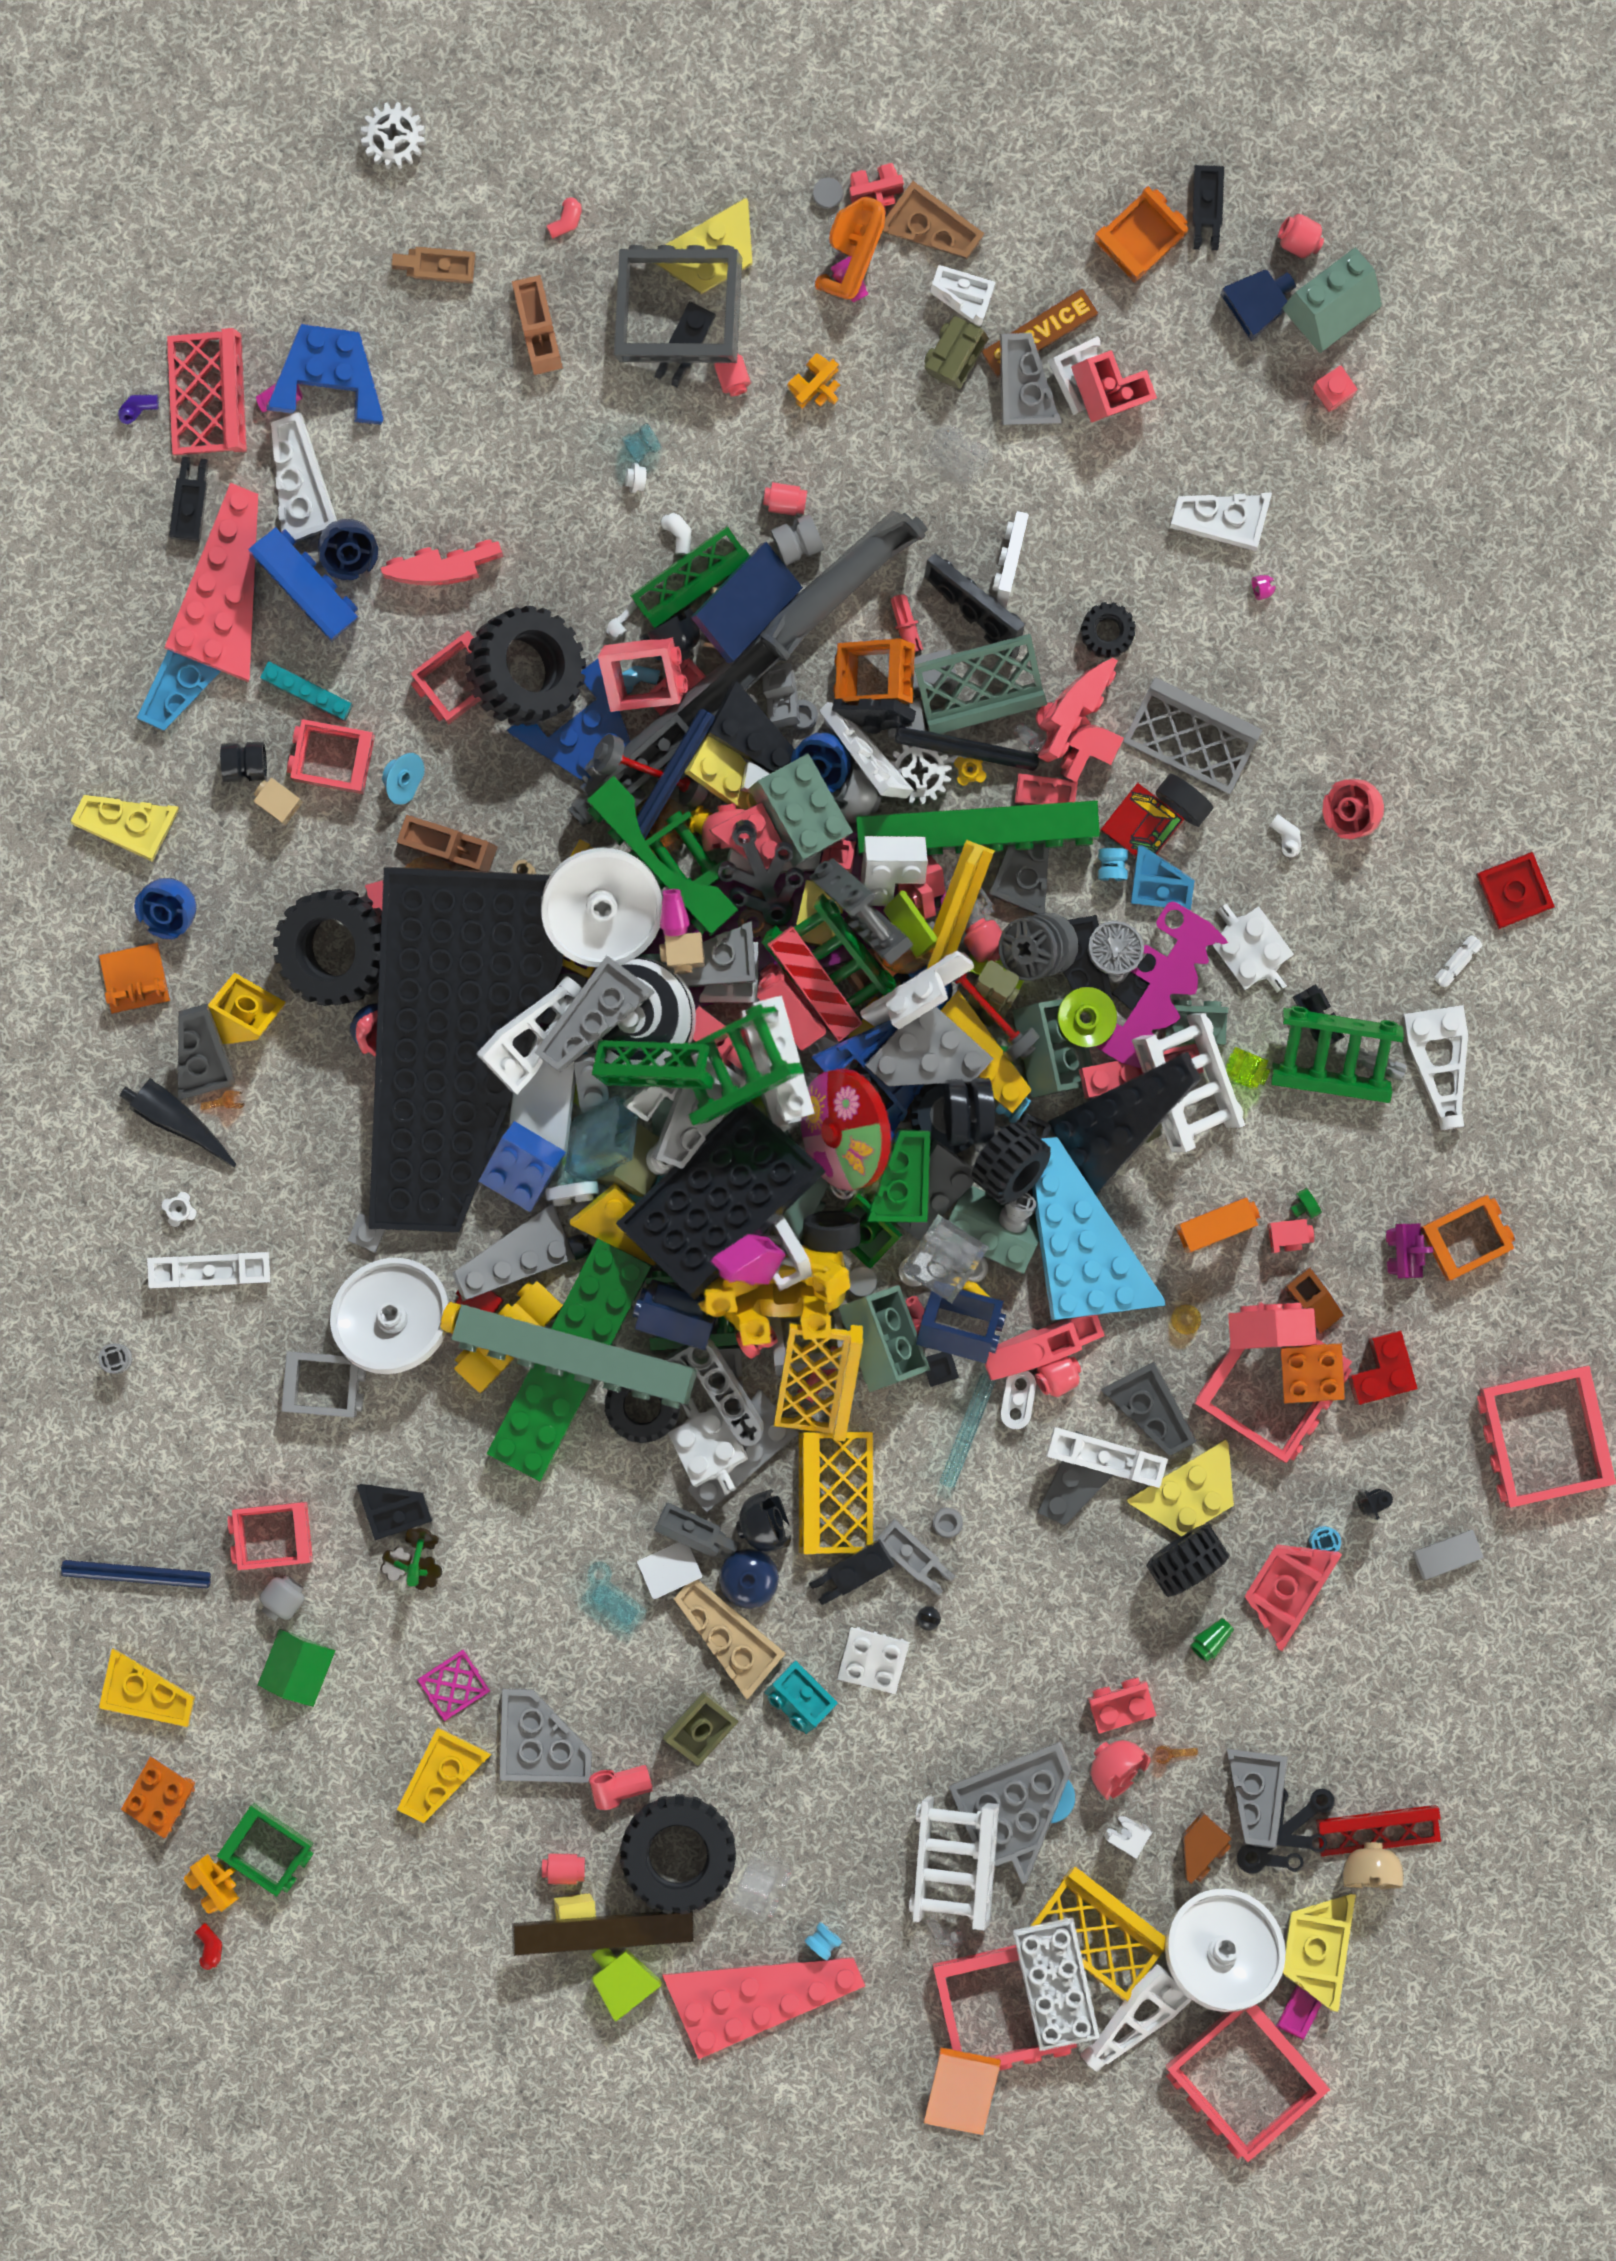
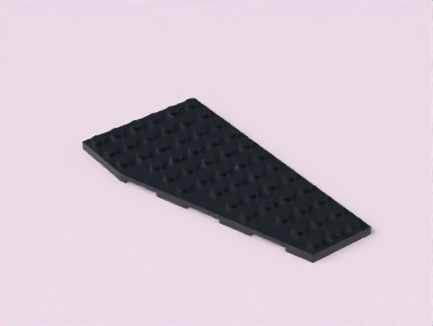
M384 866L369 1229L460 1232L513 1094L477 1053L499 1029L553 991L562 969L563 954L550 941L541 915L542 894L551 874ZM544 1012L536 1018V1023L539 1026ZM531 1029L524 1030L514 1038L512 1045L523 1057H527L536 1035Z

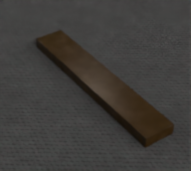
M693 1911L682 1915L680 1912H672V1914L650 1912L512 1923V1953L514 1956L694 1942Z

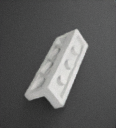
M782 1214L768 1228L766 1234L763 1233L761 1235L768 1237L774 1244L781 1245V1250L788 1256V1258L784 1257L772 1277L780 1291L812 1276L809 1258ZM782 1264L792 1266L797 1271L782 1279L778 1274Z

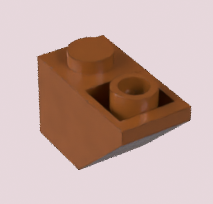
M1306 1268L1283 1286L1295 1303H1301L1302 1309L1314 1308L1315 1328L1320 1334L1344 1316L1328 1289L1311 1268Z
M1203 1811L1182 1833L1184 1877L1191 1884L1195 1879L1200 1882L1210 1871L1211 1868L1208 1865L1215 1857L1218 1859L1222 1858L1231 1847L1228 1842L1232 1838Z

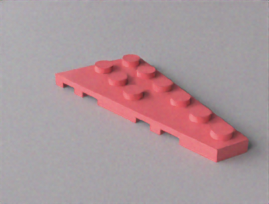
M230 483L166 642L165 649L249 682L255 559L248 549L256 543L258 494Z

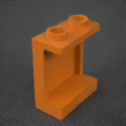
M1149 186L1107 227L1103 226L1094 237V241L1134 283L1183 239L1188 232V227L1186 226L1188 222L1185 217L1177 210L1173 212L1166 205L1167 200L1164 195L1157 189L1152 190Z

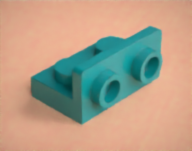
M796 1660L764 1691L768 1696L770 1704L776 1709L782 1710L789 1717L791 1725L805 1734L813 1730L838 1704Z

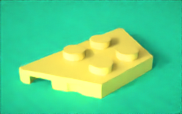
M747 198L665 245L674 246L675 249H687L689 245L704 246L705 249H717L719 245L733 246L734 249H738L741 254L742 270L751 266L752 249ZM654 263L678 280L688 284L689 287L700 294L727 279L728 263Z
M1223 1440L1164 1476L1160 1488L1149 1485L1128 1498V1503L1180 1536L1234 1506L1229 1444L1227 1440Z
M1349 1894L1290 1912L1285 1943V1965L1282 1974L1331 2011L1335 2012L1339 2011L1355 1894Z

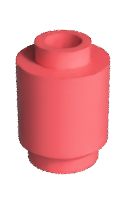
M738 354L737 363L714 364L723 393H730V396H738L747 391L746 387L751 384L742 355Z
M772 482L771 488H765L763 505L768 506V512L791 516H796V513L804 514L807 490H800L801 486Z
M549 1853L548 1859H542V1878H548V1884L577 1885V1882H584L585 1857H577V1854Z

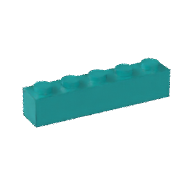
M268 661L260 676L261 680L344 722L353 707L351 702Z

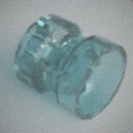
M648 423L640 426L635 434L629 433L621 438L635 463L644 460L645 455L648 453H656L662 449L659 440ZM639 436L641 437V439L643 440L644 444L646 445V447H647L648 449L645 448V446L643 445V443H642V441L640 440Z

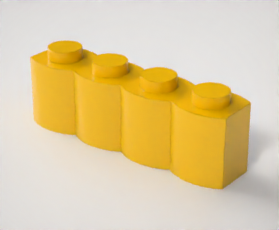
M536 1281L534 1284L527 1282L517 1293L520 1299L513 1306L509 1303L505 1305L498 1315L545 1327L561 1310L563 1304L539 1281ZM477 1347L476 1353L463 1350L455 1358L458 1364L454 1370L481 1394L516 1357L506 1355L505 1361L487 1356L489 1350Z

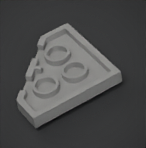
M934 1007L901 1029H897L865 1066L887 1086L945 1083L946 1080L954 1079L971 1082L981 1074L993 1058L942 1011Z
M503 1688L500 1781L590 1783L592 1751L534 1689Z

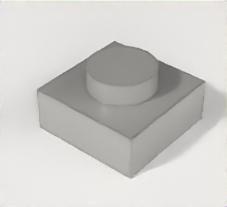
M359 1213L347 1241L376 1253L386 1229H369V1217Z

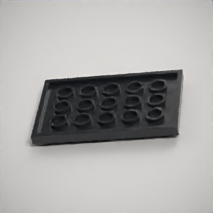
M749 1101L733 1109L705 1137L703 1144L683 1169L674 1166L615 1224L695 1300L720 1275V1270L711 1262L714 1256L748 1234L761 1236L826 1172L819 1163Z

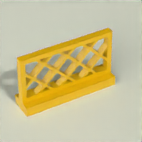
M966 840L932 930L937 936V942L935 947L928 951L932 956L927 969L958 950L995 850Z
M790 1324L774 1417V1427L833 1433V1440L846 1441L863 1346V1326L851 1325L850 1331L831 1329L832 1337L811 1339V1343L801 1348L794 1339L795 1335L803 1336L802 1325ZM830 1339L843 1340L842 1346L832 1352L824 1343ZM819 1347L826 1356L814 1362L807 1353ZM801 1357L808 1366L797 1373L790 1363ZM831 1361L838 1370L827 1376L820 1367ZM814 1371L821 1380L809 1386L803 1377ZM797 1382L804 1391L793 1397L786 1388ZM827 1385L834 1394L822 1400L816 1391ZM810 1396L817 1404L805 1410L798 1402ZM791 1406L800 1414L795 1418L781 1417L782 1412ZM823 1410L829 1416V1422L815 1421L811 1416Z
M798 1432L799 1553H855L864 1547H854L846 1537L857 1526L866 1533V1546L873 1543V1432H847L846 1438L848 1439L843 1444L839 1440H833L839 1448L828 1459L820 1452V1438H831L833 1440V1433ZM854 1438H866V1451L857 1459L846 1446ZM842 1451L854 1461L843 1474L831 1463ZM865 1457H866V1467L861 1463V1461H862ZM820 1458L825 1462L821 1467ZM857 1465L866 1473V1481L858 1489L846 1478ZM827 1466L839 1476L829 1489L820 1482V1473ZM842 1481L854 1492L843 1505L831 1494ZM865 1487H866V1498L861 1494V1492L865 1489ZM820 1488L825 1492L821 1497ZM827 1496L839 1506V1509L828 1520L820 1513V1503ZM857 1496L866 1503V1512L858 1520L846 1509ZM842 1511L854 1522L843 1535L831 1524ZM865 1518H866V1528L861 1524V1522H862ZM820 1519L824 1522V1524L821 1527ZM829 1527L839 1539L831 1547H820V1534ZM842 1542H844L848 1547H838V1546H839Z
M1073 1867L1062 1878V1882L1030 1926L1040 1925L1046 1915L1057 1914L1058 1920H1063V1913L1078 1911L1081 1929H1076V1933H1082L1084 1950L1081 1951V1954H1085L1086 1961L1082 1958L1085 1971L1122 2000L1128 2001L1133 1988L1145 1977L1161 1953L1165 1951L1166 1937L1081 1870ZM1066 1888L1076 1895L1077 1907L1062 1909L1060 1896ZM1082 1900H1083L1085 1903H1087L1089 1906H1083V1905H1082ZM1055 1902H1056V1908H1057V1910H1051V1911H1050V1909L1053 1907V1905H1054ZM1094 1909L1100 1914L1101 1926L1086 1928L1083 1910ZM1106 1919L1110 1921L1112 1925H1107ZM1119 1928L1124 1932L1125 1945L1110 1947L1107 1929ZM1102 1930L1105 1947L1089 1949L1087 1932ZM1130 1938L1133 1939L1136 1943L1131 1944ZM1142 1946L1152 1954L1145 1964L1134 1965L1132 1948ZM1126 1949L1129 1966L1114 1968L1111 1950ZM1105 1951L1108 1969L1097 1970L1092 1966L1090 1953ZM1135 1969H1141L1136 1976ZM1130 1970L1131 1985L1126 1992L1116 1985L1114 1972ZM1104 1973H1109L1110 1979H1108V1978H1107L1105 1975H1103V1974H1104Z

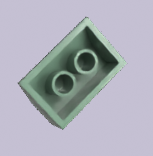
M1355 247L1297 290L1282 307L1283 311L1320 354L1382 306L1375 269Z
M1063 999L1035 1003L1012 1010L1017 1031L1019 1030L1023 1034L1032 1027L1040 1036L1033 1044L1036 1049L1023 1059L1028 1085L1032 1089L1030 1092L1032 1098L1083 1088L1079 1069L1093 1066L1089 1047L1074 1045L1060 1031L1057 1015Z
M971 1186L957 1200L941 1238L1023 1275L1039 1242L1036 1215L1032 1213L1025 1231L1019 1233L1010 1232L1003 1228L999 1222V1215L1005 1204L1002 1205L996 1200L987 1199V1192Z

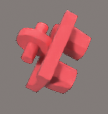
M892 163L878 167L877 172L880 180L873 182L868 181L866 171L861 170L851 173V187L849 188L851 203L866 196L880 201L884 208L885 206L895 204L894 195L904 192L902 174H897Z

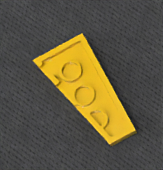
M957 990L941 1011L993 1058L977 1078H989L992 1084L994 1099L1010 1113H1013L1032 1089L1012 1062L1005 1057L1002 1048L961 992Z

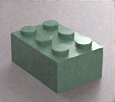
M809 753L759 779L749 788L757 804L762 802L781 841L787 842L793 847V857L790 860L793 867L843 841L853 833Z
M900 1285L838 1307L842 1322L847 1331H850L851 1325L863 1326V1346L859 1365L869 1392L930 1370L922 1346L916 1345L918 1334Z

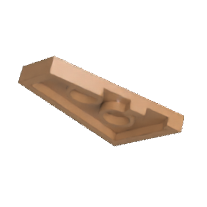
M914 181L911 182L886 216L885 226L882 231L883 233L964 259L969 258L985 236L984 232Z

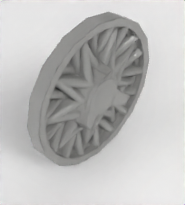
M1105 922L1098 926L1089 938L1088 953L1090 960L1097 969L1106 974L1115 976L1128 974L1137 968L1143 958L1144 945L1142 938L1135 928L1125 922Z

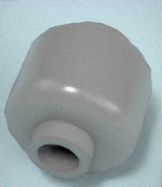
M284 1575L283 1578L279 1576L273 1577L260 1594V1601L264 1605L262 1612L274 1621L278 1617L285 1620L291 1619L304 1602V1595L302 1593L304 1588L288 1575Z

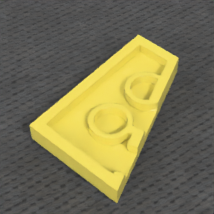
M706 734L684 773L725 803H735L736 809L747 810L757 804L751 793L741 791L745 765L747 764L740 754Z
M84 795L71 819V824L153 862L176 817L179 807L170 805L168 807L157 806L145 802H125L120 799Z

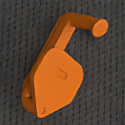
M864 196L837 213L830 230L829 241L834 249L852 258L842 283L832 281L827 274H821L815 281L816 289L849 300L857 295L885 226V208L880 201Z

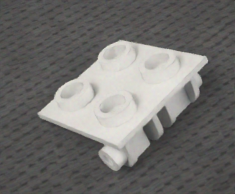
M851 1627L837 1679L896 1694L910 1642L904 1641L902 1638L900 1640L886 1636V1634L880 1635L875 1631L874 1633L864 1631L860 1627Z

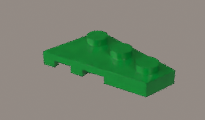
M898 1130L866 1221L928 1222L930 1131Z

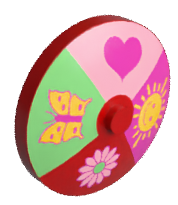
M843 1068L823 1072L814 1078L808 1086L814 1114L804 1116L800 1121L806 1152L825 1170L826 1173L821 1177L835 1188L853 1191L868 1187L880 1178L886 1168L890 1155L891 1132L885 1106L873 1085L861 1074Z

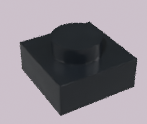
M939 1352L926 1357L930 1370L926 1371L930 1387L959 1378L952 1354Z

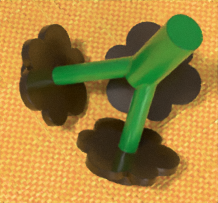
M425 1528L408 1529L405 1541L411 1543L413 1548H416L413 1562L411 1563V1554L404 1552V1549L398 1546L394 1550H386L383 1553L382 1560L384 1563L381 1565L380 1570L386 1574L387 1579L390 1581H396L400 1575L405 1576L407 1574L406 1583L408 1586L415 1587L418 1590H425L427 1587L434 1588L437 1585V1579L442 1575V1568L440 1565L435 1564L433 1557L423 1558L420 1556L423 1549H434L435 1545L439 1542V1538Z

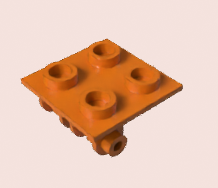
M158 942L99 955L107 991L105 992L107 1004L110 1005L111 1014L170 1001Z
M1342 1343L1281 1347L1284 1403L1345 1400Z
M150 1756L121 1810L166 1839L168 1833L172 1832V1826L177 1817L181 1816L182 1808L186 1807L185 1803L191 1792L195 1791L196 1782L188 1777L183 1778Z

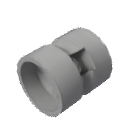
M810 514L794 520L791 527L784 524L771 530L774 543L785 566L801 560V555L804 553L807 556H811L824 550L821 538Z

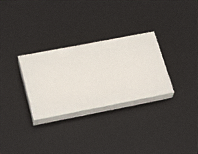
M535 1036L529 1054L531 1053L533 1047L536 1044L537 1036ZM543 1061L538 1072L518 1094L513 1093L509 1124L510 1127L515 1121L566 1151L563 1158L567 1157L576 1084L574 1062L562 1072H559L546 1061Z
M1073 1918L1013 1930L1040 2051L1100 2039Z

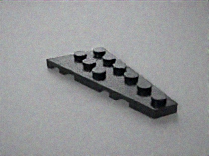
M1185 1052L1048 1122L1055 1136L1059 1139L1097 1196L1101 1189L1115 1177L1117 1171L1131 1159L1154 1133L1153 1131L1158 1125L1164 1122L1174 1107L1196 1086L1201 1077L1188 1052Z

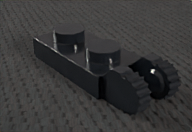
M1194 166L1192 203L1194 250H1200L1202 245L1201 227H1212L1210 246L1212 250H1219L1220 228L1223 222L1224 166Z
M689 301L669 343H703L716 314ZM660 363L654 377L661 380L667 372L669 363ZM679 363L681 365L673 375L672 386L679 387L687 369H690L692 363Z
M182 457L179 478L176 479L169 533L170 539L200 542L208 486L206 482L209 465L208 459L200 460L198 479L190 480L188 479L191 468L190 457Z
M878 1539L832 1565L825 1573L810 1581L809 1585L814 1589L822 1586L829 1579H833L837 1587L822 1594L818 1599L821 1605H824L839 1595H845L895 1566V1563L882 1541Z

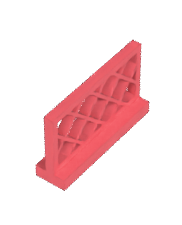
M224 328L218 332L167 336L172 454L190 455L225 451L247 452L241 333L234 328ZM209 340H219L220 350L211 359L202 349ZM196 341H200L197 346L193 343ZM188 342L194 349L182 361L176 356L175 343ZM198 353L209 361L199 375L188 367ZM176 361H177L179 364H181L177 369H176ZM213 367L221 372V380L214 388L210 387L203 380ZM184 369L195 377L185 391L177 385V377ZM201 382L211 392L198 404L189 395ZM177 390L181 393V396L179 398ZM216 396L222 401V410L213 418L204 408ZM187 398L197 408L185 421L178 414V407ZM202 412L212 422L200 434L191 426V423ZM222 418H223V426L219 423ZM179 420L183 423L180 428H179ZM216 425L223 431L224 444L212 445L205 439ZM189 428L198 438L190 447L180 448L179 436ZM202 442L206 444L204 446H199Z

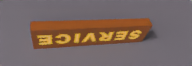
M1082 288L1010 334L1032 333L1037 351L1040 352L1097 316L1098 312ZM999 340L981 352L997 378L1001 376Z

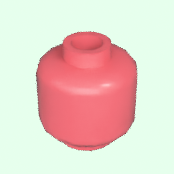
M1296 214L1293 217L1288 216L1278 232L1281 247L1303 259L1311 253L1317 254L1324 243V238L1321 237V225L1302 214Z
M982 918L965 930L967 935L963 942L977 962L981 963L987 960L996 962L1001 959L999 956V940L1002 930L994 920L986 921L985 918Z
M1066 1356L1037 1367L1035 1380L1045 1395L1050 1394L1053 1397H1060L1078 1386L1081 1367L1074 1357L1069 1358Z

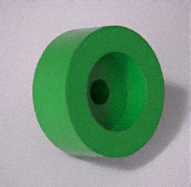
M1307 1188L1296 1193L1299 1203L1290 1207L1296 1218L1305 1212L1310 1219L1322 1213L1317 1201Z

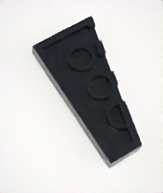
M936 553L927 559L924 577L950 604L957 602L960 605L963 617L970 624L973 622L979 624L986 633L983 638L989 644L1023 636L1025 624L1016 614L1010 613L1001 606L995 597L986 594L971 578L962 575L954 568L951 562L942 559ZM1020 646L1014 647L1009 656L1016 659Z

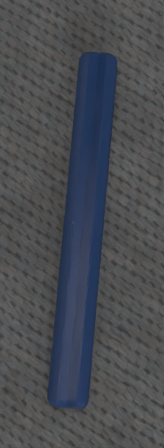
M704 709L698 711L637 816L638 825L644 839L715 720V716Z
M65 1560L61 1565V1575L63 1577L194 1588H209L211 1584V1573L204 1571Z

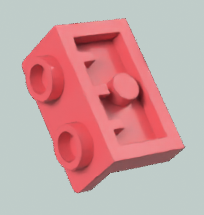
M1136 1677L1121 1682L1122 1688L1111 1691L1110 1686L1092 1691L1093 1697L1088 1698V1702L1099 1734L1157 1716L1146 1681L1140 1682L1139 1678Z

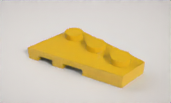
M616 1183L611 1185L570 1219L571 1226L653 1266L656 1264L615 1224L636 1204Z
M112 1648L99 1708L188 1727L195 1696Z
M437 1727L397 1810L424 1823L492 1753Z

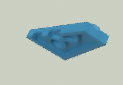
M168 650L137 719L165 731L221 671Z

